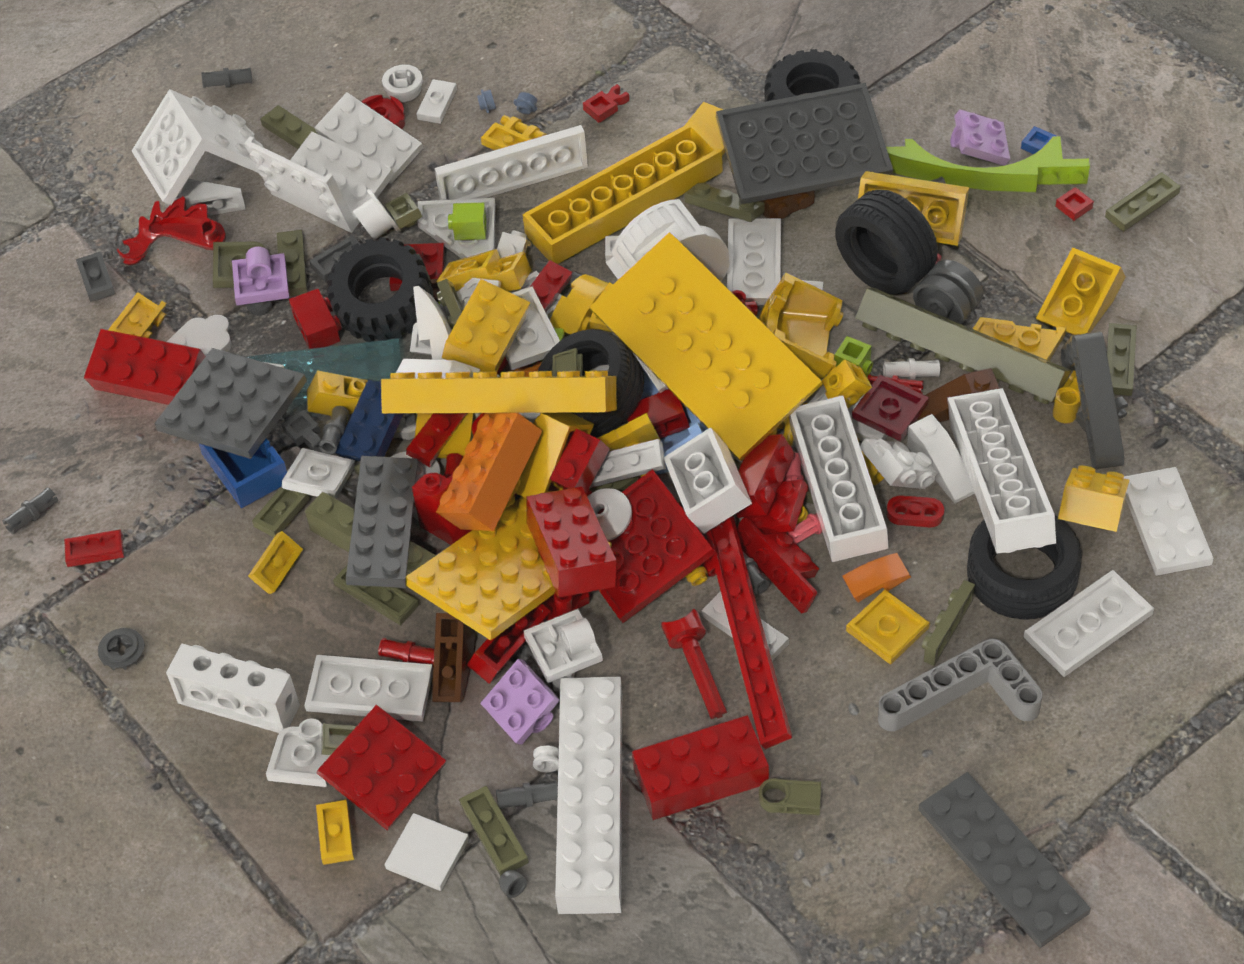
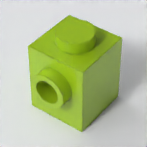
M453 203V213L448 214V229L453 230L454 239L485 240L487 228L485 203Z
M846 336L834 355V360L837 362L836 367L843 360H847L861 367L866 377H868L873 368L871 345Z

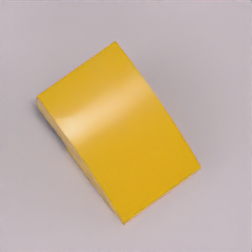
M497 249L449 262L438 278L437 283L448 279L453 283L455 290L459 291L472 278L498 280L501 282L500 288L509 292L522 288L531 272V267L524 251L500 258Z

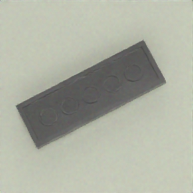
M361 456L346 585L405 588L414 507L412 486L416 483L418 459Z
M968 772L919 804L918 810L1039 948H1042L1090 914L1091 908Z

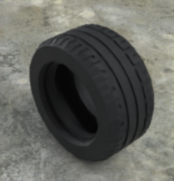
M889 190L868 191L849 206L837 220L835 238L841 256L853 273L871 288L879 289L888 294L905 293L925 277L936 264L938 246L930 224L917 207L897 193Z
M601 329L582 330L563 338L552 347L544 357L538 371H552L553 355L577 348V354L583 355L582 376L585 375V371H590L600 365L609 364L608 376H616L617 410L609 412H570L593 423L590 435L599 437L619 428L633 414L641 400L644 388V371L632 351L611 332Z
M1055 515L1056 544L1036 548L1049 557L1055 568L1051 573L1040 579L1022 580L1012 578L1003 573L994 563L993 558L997 553L985 520H983L971 537L967 561V577L969 582L975 584L974 594L982 604L997 614L1021 620L1042 618L1073 597L1074 591L1077 588L1082 560L1081 545L1072 528Z

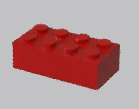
M100 329L84 379L94 390L169 405L206 356L199 348Z
M583 487L526 496V522L558 598L616 587V558Z
M748 715L632 751L633 770L652 820L760 787L764 781L769 779V765Z

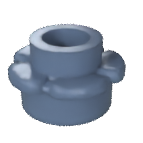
M482 89L481 95L477 96L480 109H486V112L489 113V110L496 109L491 89L486 91Z
M521 92L518 98L514 99V105L517 106V111L528 115L537 110L536 104L538 100L532 94Z

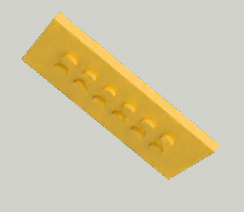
M670 232L589 306L590 310L708 429L711 427L740 462L823 385L822 381Z

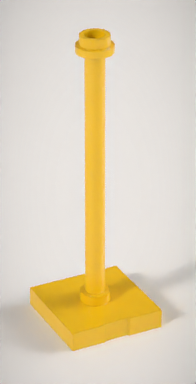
M647 413L598 438L610 448L609 451L656 439L660 440ZM697 567L686 576V579L692 586L701 585L708 579L705 567Z

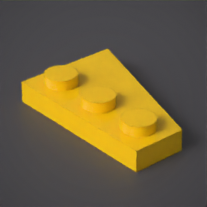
M980 317L973 327L974 330L1050 361L1066 334V328L1056 327V330L1042 329V325L1031 324V327L1015 325L1013 321Z

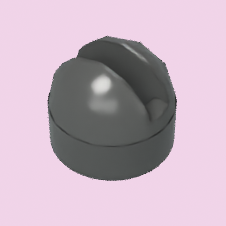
M507 870L500 876L499 884L507 897L514 898L524 891L527 880L518 871Z

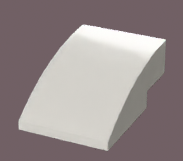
M415 286L413 289L419 341L431 348L432 360H445L442 358L445 342L452 331L447 320V314L428 292L419 286Z

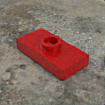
M121 529L64 539L67 567L124 558Z

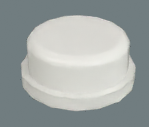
M394 66L383 75L382 84L387 95L397 98L400 102L411 101L421 92L422 75L414 66Z

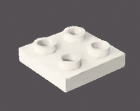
M578 609L524 630V637L547 683L603 661L602 653L595 642V636L590 623L586 618L582 617Z

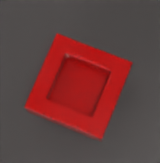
M1074 187L1056 199L1055 207L1075 221L1093 209L1094 201Z

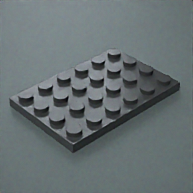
M866 83L716 111V120L740 204L859 182L865 171L892 175L893 168Z

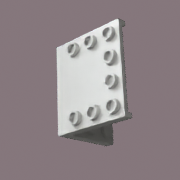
M170 89L132 149V153L161 200L170 205L181 194L185 182L194 173L195 167L205 151L257 172V167L249 158V152L244 145L249 136L254 138L255 134L245 125L246 121L236 114L228 115L218 106H207L197 97L189 98ZM255 139L256 143L259 146L263 147V145Z
M314 132L309 134L291 160L259 146L251 136L244 143L249 152V158L255 163L256 171L262 176L265 181V187L270 190L272 195L351 233L360 222L353 213V210L371 198L367 190L371 189L378 198L394 176L391 168Z

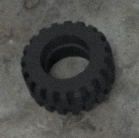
M810 49V52H804V50L797 51L795 55L788 54L784 56L783 61H777L768 71L764 86L765 102L861 84L860 77L854 67L848 61L845 62V59L838 54L834 56L830 51L818 52L817 49Z
M373 238L367 239L364 244L359 245L357 243L351 246L352 250L349 252L344 251L339 256L341 260L333 264L331 268L333 274H329L327 279L329 286L327 288V295L342 327L346 331H350L352 336L357 339L363 337L364 341L371 343L375 339H378L379 343L388 342L390 338L398 340L402 338V334L406 332L410 334L413 331V325L417 323L413 287L419 286L433 297L432 282L419 254H416L415 249L410 245L404 246V243L397 239H394L393 242H390L389 238H379V241H374ZM393 277L402 280L399 290L388 300L380 303H364L359 301L362 290L376 279Z

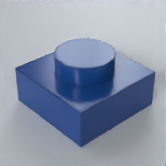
M1034 126L1022 140L1021 149L1035 154L1056 135Z

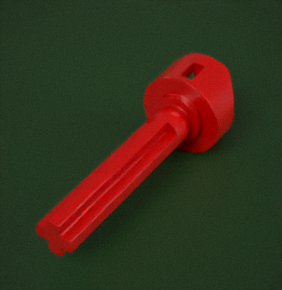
M692 609L689 614L679 620L662 622L661 628L666 636L668 645L673 649L682 648L710 719L723 717L722 715L727 713V710L698 642L706 634L698 611Z

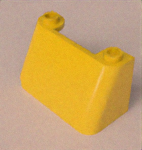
M785 272L765 302L759 320L819 379H823L836 367L837 362L834 360V354L827 352L831 328L833 326L837 327L843 317V312H841L842 300Z

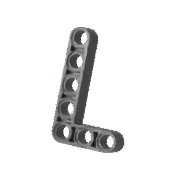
M1100 331L1072 335L1061 349V362L1063 367L1076 371L1092 466L1094 469L1123 466L1124 450L1103 333Z

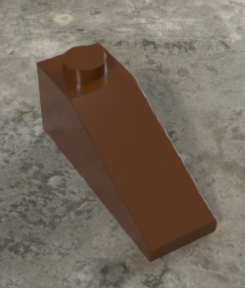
M992 369L963 374L927 393L925 396L929 397L928 405L916 422L931 414L938 422L948 421L949 397L1000 389Z
M436 613L432 702L462 703L470 669L467 664L472 658L474 650L475 630L449 613Z

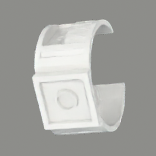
M680 199L656 204L634 218L619 235L612 251L613 257L606 262L616 278L619 279L670 232L720 282L724 279L730 266L729 251L726 244L713 229L700 226Z

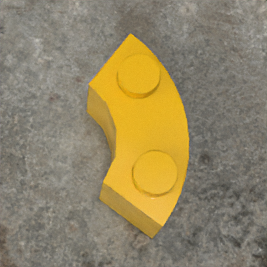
M588 274L575 279L571 283L572 289L567 297L562 295L550 318L552 326L564 329V332L570 335L582 330L592 329L589 324L592 315L589 306L597 300L608 283Z

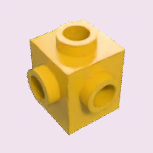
M843 360L821 380L826 389V397L830 399L843 396L848 409L856 404L872 388L862 368L847 360Z

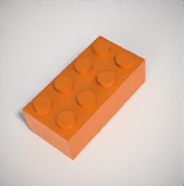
M485 413L477 424V431L472 441L465 448V455L460 465L453 472V479L447 491L442 495L436 513L463 530L494 531L542 430L519 413Z

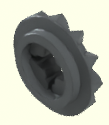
M115 629L106 634L100 641L98 656L103 665L109 666L113 671L116 668L126 670L127 666L131 664L137 665L138 659L144 656L145 643L142 636L133 629ZM121 642L126 648L123 656L118 653Z

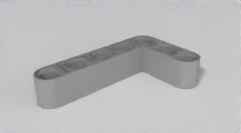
M987 639L884 694L879 700L878 723L884 730L897 731L986 682H989L1018 719L1032 721L1040 713L1042 691L1001 640ZM1006 678L1013 679L1014 681H1008ZM943 683L947 686H940L938 684ZM913 697H920L922 699L915 700ZM1024 700H1028V701H1031L1032 703H1025V702H1023V701H1024ZM891 710V711H896L897 713L892 714V713H888V712H886V711Z

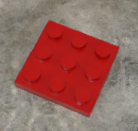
M376 704L319 767L317 774L388 831L443 768L447 760Z

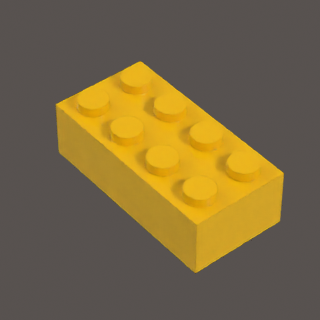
M865 171L860 180L858 199L866 192L872 190H889L909 200L924 215L934 232L937 243L958 246L962 238L969 187Z

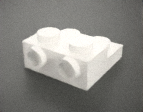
M865 438L860 445L861 450L890 486L925 489L934 482L935 476L938 473L931 465L932 461L926 454L922 452H909L908 447L899 441L892 442L882 439Z

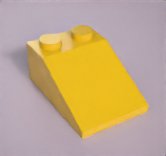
M1072 247L1036 320L1055 328H1066V332L1071 335L1091 333L1113 303L1126 278L1122 268Z

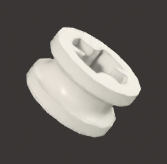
M540 746L533 751L535 758L533 767L540 772H554L558 770V748Z

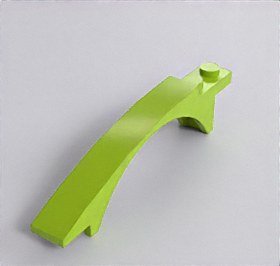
M1053 136L1041 150L1024 160L1005 166L988 168L968 167L944 161L924 150L913 139H905V146L886 147L893 168L892 173L925 181L943 177L946 184L987 191L1036 192L1037 185L1087 184L1090 169L1089 158L1063 159L1060 136Z

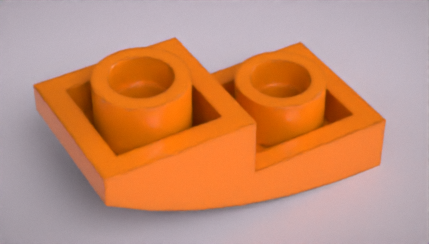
M894 553L861 565L842 577L854 599L859 603L882 588L887 591L893 589L911 578V575L898 553Z

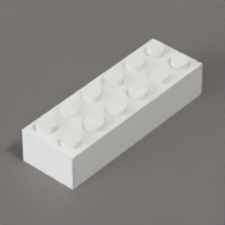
M839 396L799 406L789 416L791 432L831 561L835 562L889 549L887 527L844 397Z

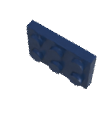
M367 381L335 451L340 457L361 461V456H385L404 413H382L381 382Z

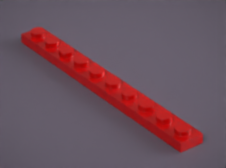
M549 260L530 285V287H533L545 312H547L572 278L570 270ZM504 357L497 370L498 375L508 364L506 357ZM433 413L406 448V455L413 459H418L419 462L430 467L468 413Z
M733 516L707 531L706 537L708 543L716 552L712 556L759 742L766 750L793 737Z

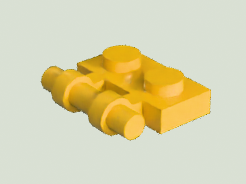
M503 115L500 121L501 124L495 122L481 137V144L492 150H498L547 134L540 131V128L537 126H528L522 123L521 119L517 117Z

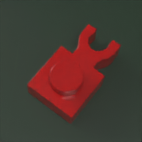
M616 84L610 89L609 93L605 94L601 91L583 102V110L600 123L616 113L618 105H623L630 101L629 93L624 92L621 94L620 86Z

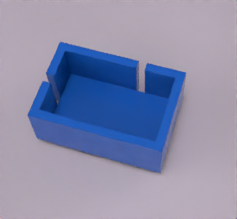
M265 438L251 459L199 444L202 455L241 509L282 486V480L287 474L285 462L273 446H270L267 438Z

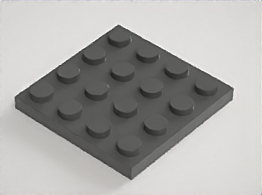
M212 348L154 424L159 432L251 459L307 380L303 373Z

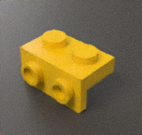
M137 292L108 330L150 338L152 332H150L151 328L154 325L159 327L167 315L164 313L167 303L161 301L157 305Z

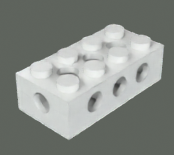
M181 644L166 672L178 704L277 733L290 726L300 706L291 676L286 671L279 668H266L251 660L246 662L238 660L227 653L217 654L210 652L199 645L189 646Z

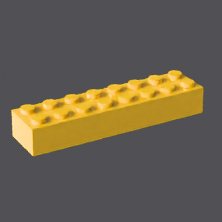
M690 122L522 214L525 234L548 261L551 260L559 264L604 239L605 236H609L627 226L634 218L648 208L664 201L674 200L697 183H704L722 173V150L693 122Z
M607 370L585 371V376H580V371L557 372V376H552V371L529 372V377H525V371L501 372V377H497V371L473 372V377H470V372L445 373V377H442V372L418 373V378H415V372L390 373L389 379H381L382 413L609 412L617 410L616 376H608Z

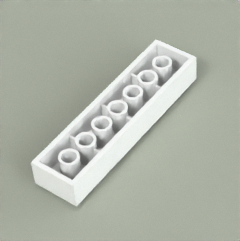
M1003 388L949 397L950 427L996 553H1010L1021 549L1039 548L1045 545L1056 544L1053 509Z
M621 677L560 678L555 890L558 914L621 913L623 701Z

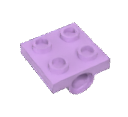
M959 109L954 116L956 127L951 135V146L960 149L962 154L1005 166L1010 160L1004 122Z
M253 247L247 251L246 259L232 260L236 305L289 298L284 253L270 255L268 250L263 247Z
M517 659L480 704L515 743L522 745L532 733L544 730L551 723L553 714L550 711L560 699L525 661Z

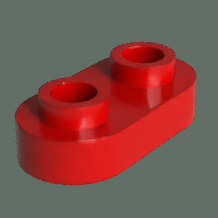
M899 495L888 501L886 515L889 521L896 525L931 528L942 523L944 519V506L935 498Z

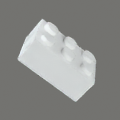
M711 427L663 457L687 517L703 534L752 504L728 446Z

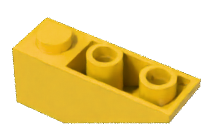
M317 370L307 389L308 412L331 416L334 407L344 406L349 410V414H352L368 380Z

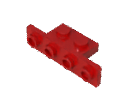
M742 518L737 527V532L744 553L749 558L755 560L758 568L801 614L806 613L817 595L815 588L806 579L814 578L819 568L811 560L810 556L798 547L790 535L785 532L764 535L749 518Z

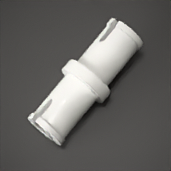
M908 358L907 361L899 362L884 361L883 376L892 378L893 375H897L899 378H908L909 380H915V377H939L940 362L938 359L915 361L914 358Z

